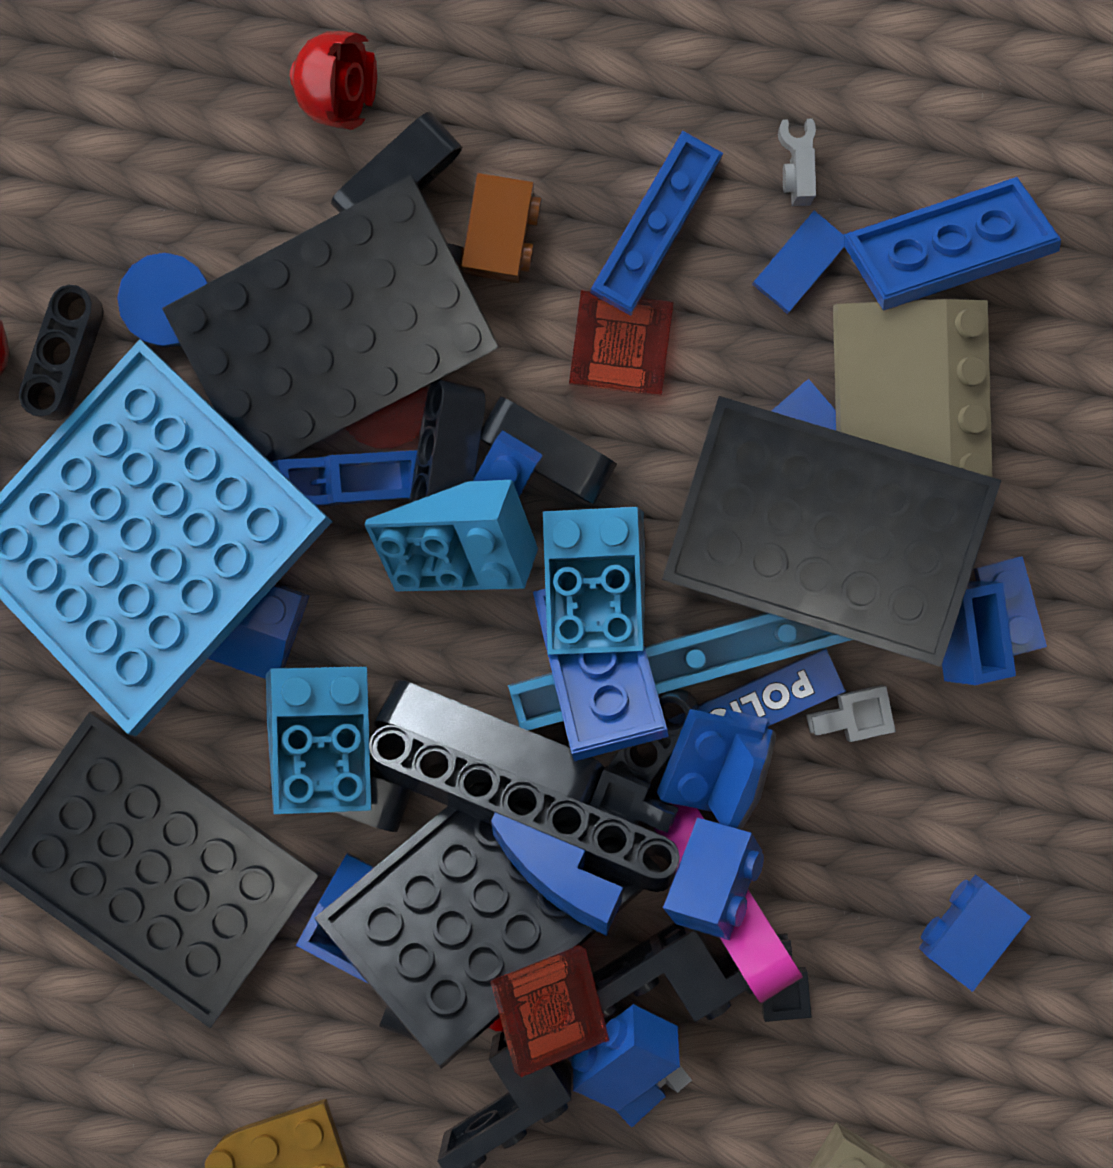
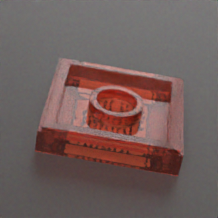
M581 290L569 385L661 396L674 302L641 298L633 314L630 316L590 294V291Z
M580 945L490 981L514 1071L520 1077H524L609 1040L587 952Z

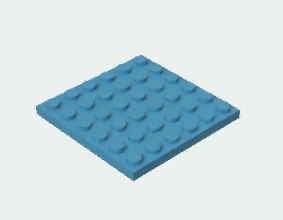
M139 339L0 492V599L127 734L137 736L333 521L157 353Z

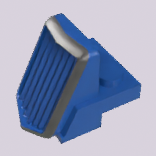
M690 709L657 789V794L661 801L712 811L719 824L741 830L761 799L770 766L776 734L773 730L768 729L769 719L727 709L724 716Z

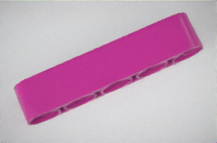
M672 804L678 807L679 810L668 833L656 828L654 829L657 834L668 838L676 845L679 851L680 864L697 818H704L697 808ZM748 889L745 896L747 899V910L742 924L739 927L734 926L730 940L720 939L759 1002L763 1003L803 978Z

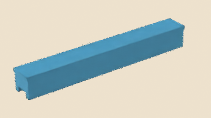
M766 612L645 646L657 694H661L853 639ZM552 673L508 685L519 727L529 731L564 721Z

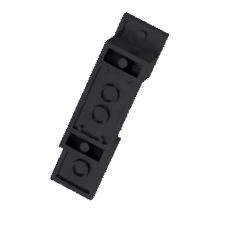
M674 922L568 989L575 1019L582 1020L585 1017L589 1020L592 1018L595 1023L612 1015L619 1008L617 1002L632 992L635 997H638L653 989L660 982L658 976L662 973H665L695 1022L704 1016L707 1020L720 1016L731 1007V999L745 990L748 994H753V991L730 953L718 960L700 931L677 925ZM524 1029L515 1032L500 1031L493 1036L489 1061L507 1088L508 1093L444 1133L437 1161L441 1168H478L487 1160L485 1154L500 1145L504 1149L512 1147L527 1135L528 1131L526 1128L541 1119L544 1123H549L568 1109L567 1103L572 1099V1074L556 1049L531 1060L527 1058V1061L523 1062L520 1058H514V1053L518 1051L519 1044L523 1043L524 1045L526 1039Z

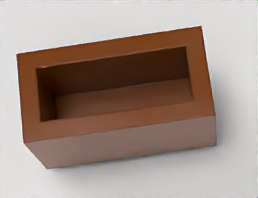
M477 173L462 260V269L465 275L519 283L521 271L530 272L534 244L526 243L529 225H538L542 199L541 197L534 196L533 182Z

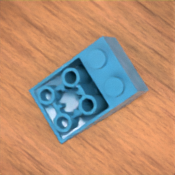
M512 480L465 482L366 519L364 524L395 591L525 589L538 551V546Z
M638 507L543 511L548 655L644 651V512Z
M367 667L271 668L266 673V709L273 813L371 811Z

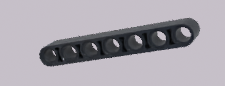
M386 725L377 729L371 736L369 749L374 767L378 774L388 781L492 824L491 820L496 812L585 850L586 865L645 890L660 892L672 885L678 869L680 856L676 845L662 835L401 726ZM398 746L404 749V753L397 759L387 760L381 757L382 753L389 747ZM434 764H441L448 768L446 773L439 778H429L424 775L425 770ZM477 782H484L491 786V790L481 797L471 796L467 793V789ZM521 800L530 801L535 805L533 812L523 816L516 815L510 808L514 803ZM568 818L576 821L580 827L576 832L566 835L558 832L554 826L558 821ZM615 837L621 840L625 847L618 853L611 854L603 851L598 844L605 838ZM650 856H661L667 860L670 867L664 872L655 873L648 870L643 862Z

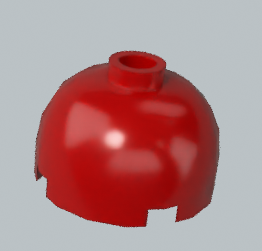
M327 31L308 40L297 55L290 69V82L300 108L315 122L335 128L354 130L365 121L366 118H359L358 116L362 112L363 103L366 106L372 107L377 86V61L374 52L366 51L362 43L369 42L366 36L353 32Z

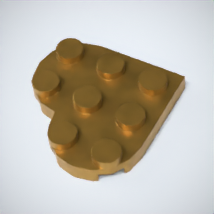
M327 1099L237 1128L222 1137L205 1161V1168H350Z

